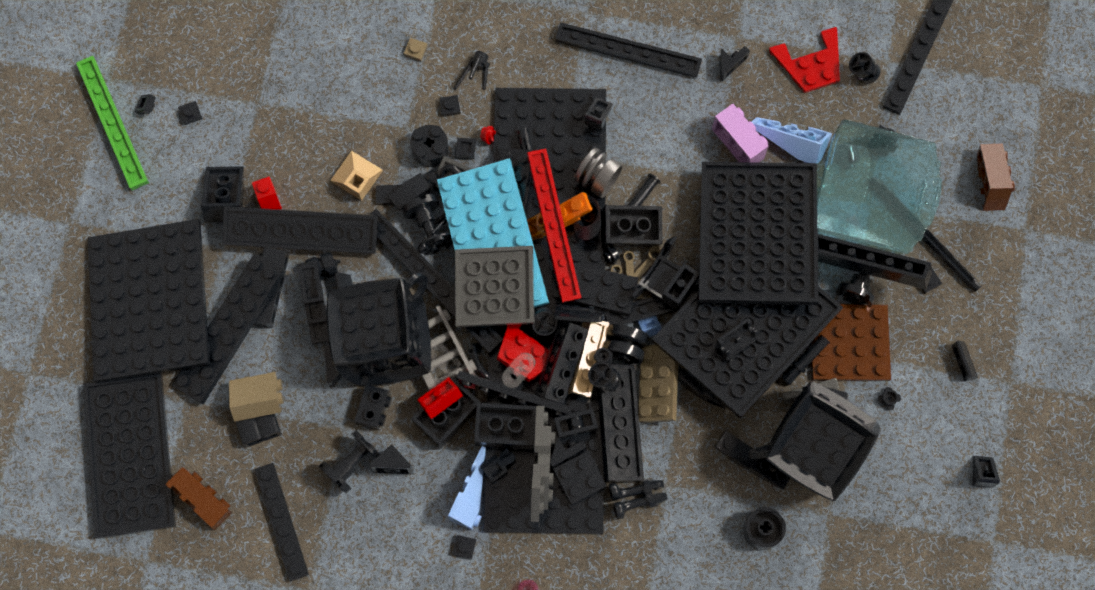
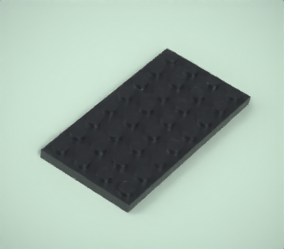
M162 373L83 384L95 539L176 527L173 490L166 485L172 476Z

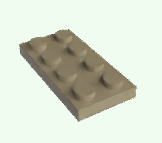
M647 345L641 348L645 354L643 362L640 364L639 422L676 421L678 364L658 346Z

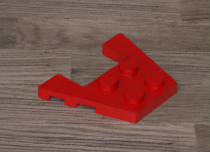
M837 27L820 32L826 49L796 59H791L785 43L769 48L770 54L777 59L782 68L784 67L804 93L839 83Z
M523 324L507 325L497 360L529 382L542 374L549 350L519 328Z

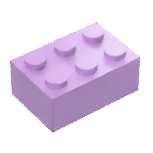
M731 104L715 116L712 130L738 162H760L764 159L768 149V142L764 136H760L756 132L754 124L746 120L743 111L739 107L736 108L734 104Z

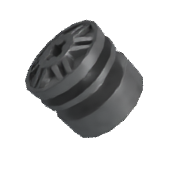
M594 148L580 163L574 181L578 184L583 181L582 186L584 188L593 183L591 192L603 198L615 184L623 169V165L613 158L605 164L607 154H600V150Z

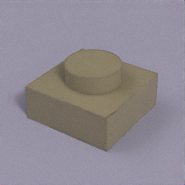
M410 38L404 56L422 61L428 44Z

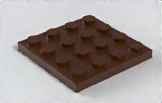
M840 304L843 306V309L820 333L830 343L812 361V381H825L836 378L837 381H891L888 305H872L868 307L867 305ZM820 334L811 342V345L816 341Z

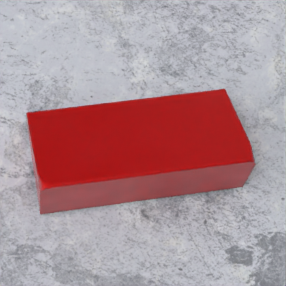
M448 377L417 399V401L432 419L459 400L463 395L455 383Z

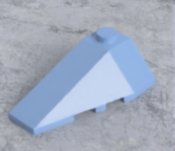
M758 117L752 121L756 131L798 160L804 161V163H818L822 159L832 136V133L808 127V130H800L796 124L781 126L779 121Z
M483 446L471 467V475H468L464 481L463 493H458L448 515L450 521L470 530H473L474 526L478 527L482 518L479 514L481 510L484 472L480 466L485 463L486 447Z

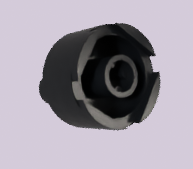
M424 125L413 131L410 146L414 159L425 167L439 166L443 156H448L449 144L445 132L437 125Z
M761 507L754 510L747 517L743 525V534L747 543L758 550L774 548L781 542L786 533L784 519L779 512L770 507ZM763 524L769 529L766 533H763V530L760 529Z

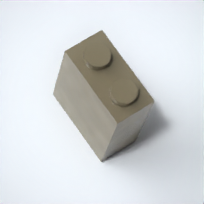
M276 372L229 381V402L234 422L281 413V404H284V400L280 391L283 390L282 380L277 379Z

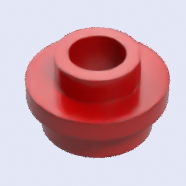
M493 126L483 127L481 130L480 138L485 144H491L494 141L496 131Z

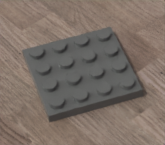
M533 246L455 249L456 327L535 324Z

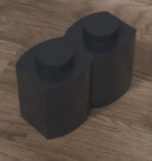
M276 414L240 420L236 423L245 448L282 435Z

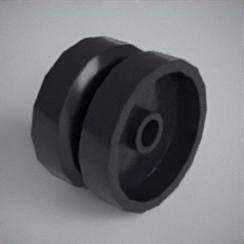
M619 324L609 325L606 335L608 341H605L604 347L612 351V359L628 364H642L645 352L641 348L647 346L649 335L634 327Z

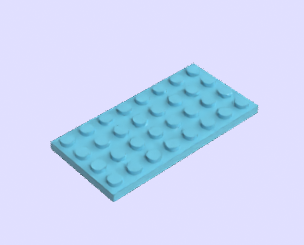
M510 158L437 179L454 249L533 246L534 308L549 304Z

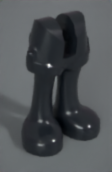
M647 479L643 481V484L631 488H619L616 483H609L612 502L625 497L643 495V497L634 500L613 503L617 520L623 519L625 513L633 508L646 505L649 508H653L668 499L666 492L652 494V491L665 487L663 480Z

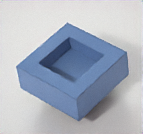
M657 317L638 322L639 329L647 333L649 337L655 336L662 329Z

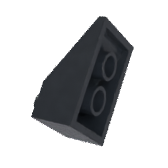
M244 166L206 167L201 202L204 222H223L224 206L243 207Z

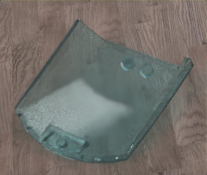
M846 119L842 120L831 139L817 196L818 233L904 254L911 252L918 241H921L924 237L923 234L928 226L931 225L940 200L942 178H940L939 167H941V162L938 161L936 144L931 141Z

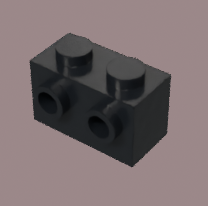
M366 384L354 420L357 425L378 431L380 426H384L386 421L385 409L389 408L392 402L389 390Z

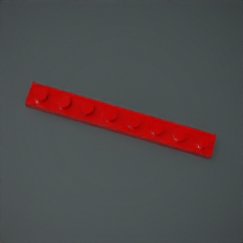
M541 149L527 152L561 303L581 299L547 150Z

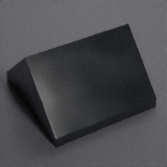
M392 444L370 463L374 473L414 475L411 464Z

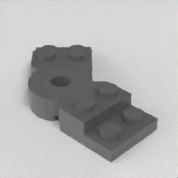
M536 406L535 456H538V461H534L531 522H539V515L544 514V510H548V502L553 500V490L549 489V485H553V473H550L551 448L555 447V432H552L551 426H548V412H544V406Z

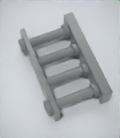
M440 305L436 307L439 315L428 320L429 328L444 322L448 331L432 339L431 348L452 338L456 348L431 361L430 373L422 375L429 390L448 377L453 376L457 378L459 371L469 372L476 376L474 371L477 370L473 360H468L449 323L451 317L447 309L443 310ZM461 355L465 365L439 379L438 377H433L431 372L434 371V368Z

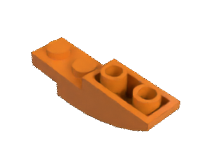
M584 192L560 204L565 227L579 221L581 216L592 211L588 197ZM541 213L527 220L532 241L546 236Z

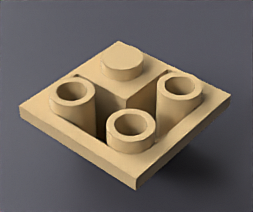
M351 151L330 181L362 201L383 170Z

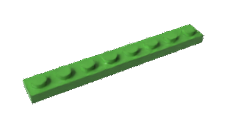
M90 56L76 62L130 189L135 190L148 184L149 181L95 57Z

